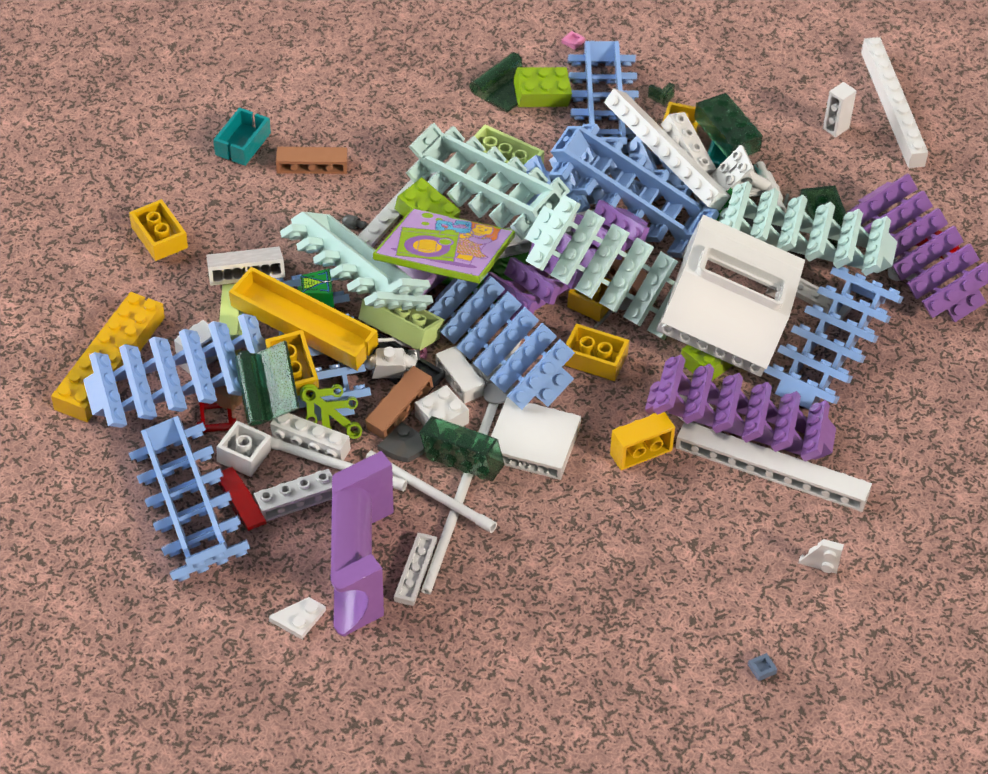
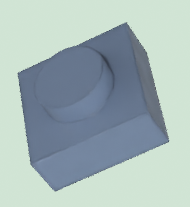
M767 653L748 661V667L758 681L777 674L778 669Z

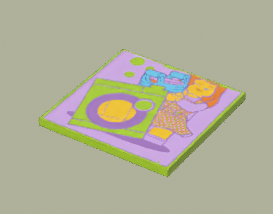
M412 208L374 251L373 259L480 284L514 239L515 231Z

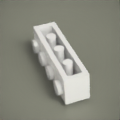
M686 113L669 114L661 123L663 130L711 175L716 170V167Z
M280 409L270 423L272 437L344 461L351 449L348 435Z
M329 469L317 471L314 474L254 493V500L265 520L269 521L332 500V474Z

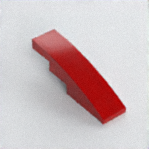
M230 467L222 470L223 476L220 477L221 481L218 484L224 493L230 492L232 500L229 503L245 528L250 531L267 524L257 503L234 468Z

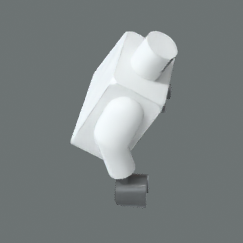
M377 348L374 354L372 352L369 356L366 355L365 368L372 370V379L402 378L406 371H409L412 366H416L417 361L420 360L419 349L408 350V354H406L403 348Z

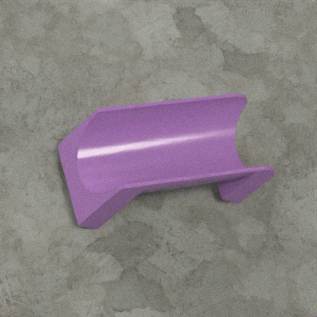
M382 451L332 476L331 584L334 587V629L340 636H346L384 616L383 571L372 555V523L393 513L392 464Z

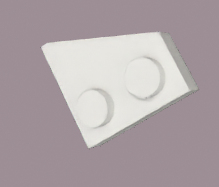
M823 539L817 546L809 549L807 555H801L798 563L821 569L825 573L837 574L844 544Z
M308 597L270 615L269 621L303 639L326 611V606Z

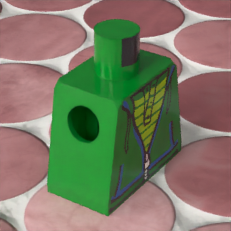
M330 269L301 275V286H293L298 291L330 307H334Z

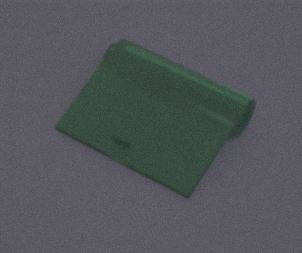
M515 52L510 53L469 84L471 92L506 113L511 111L518 105L513 80L517 67H523L522 57Z
M282 341L256 354L245 350L240 351L235 356L248 426L264 424L300 408L287 341Z

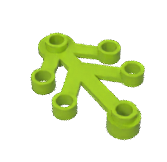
M306 384L300 389V398L307 404L306 420L309 417H314L315 421L313 422L317 423V415L314 413L315 403L321 408L322 426L332 429L329 420L330 415L346 428L347 435L350 438L357 439L361 436V425L358 422L349 421L336 410L340 408H357L358 400L356 397L350 396L347 400L325 401L321 398L331 395L334 397L342 396L343 387L341 385L335 384L332 388L318 389L313 384ZM339 388L341 391L340 393H334V389ZM308 390L313 391L311 396L306 394ZM350 400H354L356 402L354 405L348 404ZM353 426L358 428L354 432L350 430Z

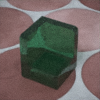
M669 82L661 89L651 84L648 89V98L665 106L674 97L675 85Z

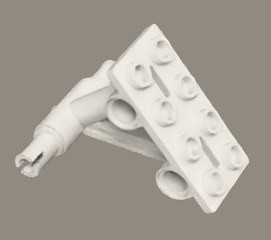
M742 145L733 151L710 175L725 191L729 190V188L733 189L737 184L748 181L752 185L749 197L759 196L765 191L776 188L780 192L777 205L786 213V207L782 202L783 196L772 173L767 171L765 163L762 161L757 162L753 167ZM693 192L696 201L699 203L701 199Z

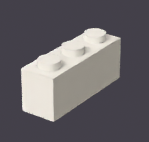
M845 82L830 90L823 129L835 138L849 129L856 90Z
M456 346L436 354V367L445 371V379L464 404L483 396L484 387L486 386L484 379L478 376L474 366L468 363L466 356Z

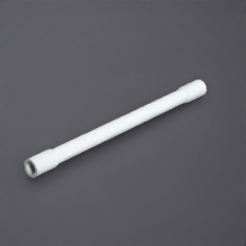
M271 436V449L290 453L339 470L354 465ZM393 476V488L404 491L407 486V480Z
M369 451L366 458L376 454V452ZM391 463L394 476L407 480V484L473 521L484 530L492 533L496 529L497 522L483 514L477 513Z

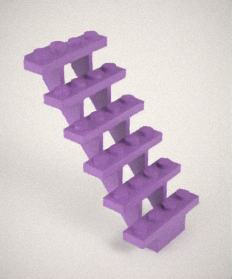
M907 173L893 183L887 182L858 200L860 204L848 210L847 213L860 209L863 213L861 225L868 220L872 221L864 227L868 234H870L871 225L876 219L888 216L891 220L889 233L897 241L894 258L898 255L902 257L894 262L892 266L898 278L902 281L915 273L917 276L906 284L916 299L928 292L932 293L931 296L922 301L930 317L934 318L947 310L952 321L957 322L986 303L979 289L988 284V263L983 262L971 271L965 270L980 260L971 244H967L954 253L949 252L964 242L955 226H951L939 235L933 234L948 225V222L939 208L924 217H919L920 214L933 207L925 191L919 192L908 200L903 199L918 190L910 174ZM895 203L898 204L897 207L887 212L883 216H876L879 213L886 210L887 208L894 205ZM909 221L913 222V224L909 225L897 234L892 233L893 231L900 228ZM925 238L929 240L912 252L906 251ZM941 256L944 258L929 269H922ZM957 274L960 276V278L942 289L937 287Z
M598 200L594 212L604 217L605 221L596 236L604 239L613 223L630 233L621 248L622 251L625 252L629 249L636 238L645 242L650 229L647 227L648 222L626 209L616 208L604 200ZM577 214L574 223L579 225L584 216ZM572 227L571 231L575 233L576 229ZM566 232L564 233L556 247L559 253L562 254L572 236ZM595 240L591 243L580 263L585 268L588 267L597 249H591V247L596 246L599 248L600 243ZM534 243L531 245L529 254L535 245ZM553 254L543 271L510 257L504 274L514 281L503 280L493 272H488L484 282L492 276L505 288L497 297L496 303L508 291L522 304L509 318L512 321L524 307L534 314L535 310L546 303L554 305L559 294L568 288L575 289L584 272L576 269L567 285L556 278H546L552 273L560 259ZM618 254L615 259L621 260L623 256ZM526 290H528V291H530V292L533 293V294H527V293H523V292H525Z
M682 355L666 360L660 382L657 381L650 387L645 411L649 415L653 413L658 415L668 411L669 414L682 417L686 424L693 421L712 427L716 434L726 431L742 436L741 438L745 443L754 440L770 445L775 452L783 449L799 454L804 461L810 459L817 460L833 452L836 427L828 418L830 405L826 400L814 403L809 409L807 418L799 409L801 396L797 391L781 397L779 408L777 409L770 400L772 386L768 382L753 387L750 399L748 400L741 391L743 377L740 373L724 378L721 390L719 391L712 382L714 368L711 364L696 368L692 381H690L683 373L685 359ZM679 394L688 397L686 403H685L684 400L680 397ZM708 403L717 406L716 412H714V410L710 407ZM738 413L746 415L745 422ZM767 422L775 424L774 431ZM796 431L804 433V440Z

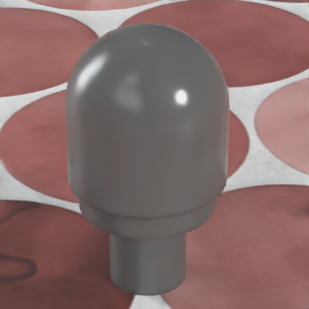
M349 214L345 215L342 219V224L351 230H357L358 228L356 227L365 229L367 226V222L361 221L358 216Z

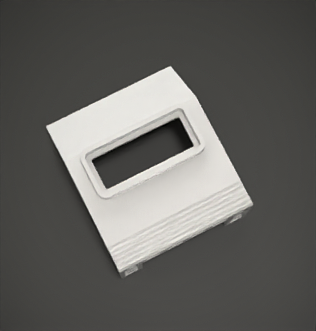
M702 215L682 254V257H684L665 313L656 331L761 377L771 361L790 317L805 260ZM707 260L767 286L766 294L774 297V299L705 269Z

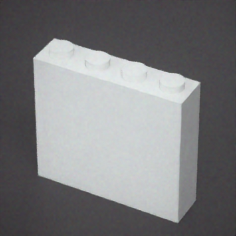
M280 247L206 255L210 286L237 283L250 267L273 278L285 277L284 260Z
M507 397L486 447L485 461L561 480L580 430L581 416L528 403L521 410Z

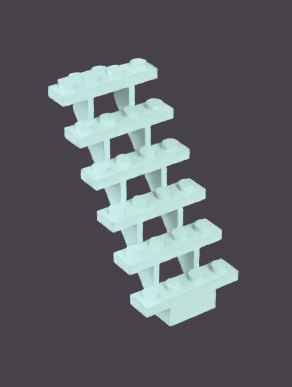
M432 123L409 146L419 159L406 172L414 183L421 177L426 180L430 174L435 173L428 183L441 194L451 184L456 183L447 195L457 207H461L473 194L478 193L467 205L478 218H481L493 205L499 204L489 214V217L500 228H504L514 216L520 215L510 227L521 240L527 236L543 206L554 211L562 196H566L570 192L559 177L555 178L550 185L547 184L549 180L538 167L533 168L529 174L525 173L527 171L526 167L516 156L507 164L504 163L506 158L496 146L492 147L487 153H484L485 148L475 136L464 143L465 138L455 126L450 127L443 134L438 126ZM456 152L446 163H443L451 153ZM477 162L466 174L463 173L472 163ZM497 173L488 184L484 183L492 174ZM519 183L508 195L505 194L513 184ZM540 194L530 206L527 205L534 195Z
M748 181L737 184L733 188L728 208L723 209L720 213L719 222L786 252L792 251L804 254L809 262L819 258L833 262L837 269L844 265L862 269L861 272L865 276L873 272L879 273L893 266L897 241L889 233L891 220L888 216L876 219L871 225L870 234H868L861 226L863 213L860 209L848 212L843 218L842 227H840L833 219L835 206L832 202H829L825 205H820L816 209L813 221L805 212L807 198L804 195L791 199L788 202L785 213L777 205L780 192L776 188L763 192L757 206L749 198L752 185ZM743 217L753 219V226L751 227ZM771 224L781 226V233L779 234ZM799 231L809 233V241H807L799 233ZM827 238L838 241L837 249ZM856 245L866 248L865 256L860 252Z
M565 195L562 196L554 211L543 206L525 239L535 244L526 261L543 271L553 254L560 259L550 274L551 276L568 285L576 269L581 270L584 273L575 287L577 291L592 299L601 283L607 285L608 288L601 298L600 304L617 312L625 297H628L632 302L623 317L641 326L649 311L656 313L647 330L665 340L667 335L656 331L665 313L675 281L670 279L669 276L678 261L660 252L653 266L649 267L645 262L654 247L639 238L635 239L629 252L625 253L621 248L630 233L613 223L604 239H601L596 235L605 218L589 209L580 224L577 225L572 222V219L581 204ZM568 226H571L576 231L561 254L555 249ZM595 240L600 243V246L588 267L585 268L580 263L591 243ZM619 254L625 259L612 281L609 282L604 277ZM643 268L648 271V274L634 296L629 293V290ZM667 282L672 285V288L658 310L653 307V304Z
M301 212L291 219L292 224L280 231L282 238L302 240L296 244L298 251H304L308 254L319 253L313 257L314 264L323 265V267L337 266L330 270L331 278H339L340 280L352 279L353 281L347 284L348 292H357V294L371 293V295L364 298L366 306L422 311L433 303L432 295H422L426 289L431 287L429 280L412 279L396 265L374 260L373 253L375 249L330 214Z

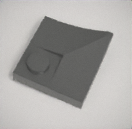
M401 422L377 445V450L382 451L390 458L408 463L424 454L432 446V440Z

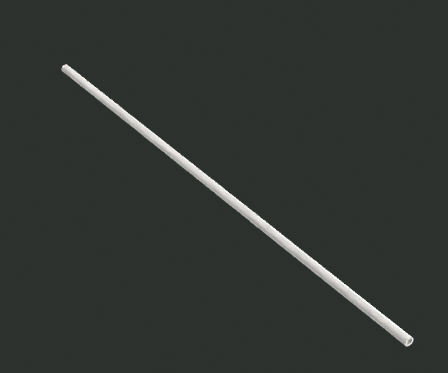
M521 341L513 348V350L506 357H511V355L519 348ZM488 404L454 499L462 504L498 404ZM450 509L422 586V593L430 595L459 516V513Z

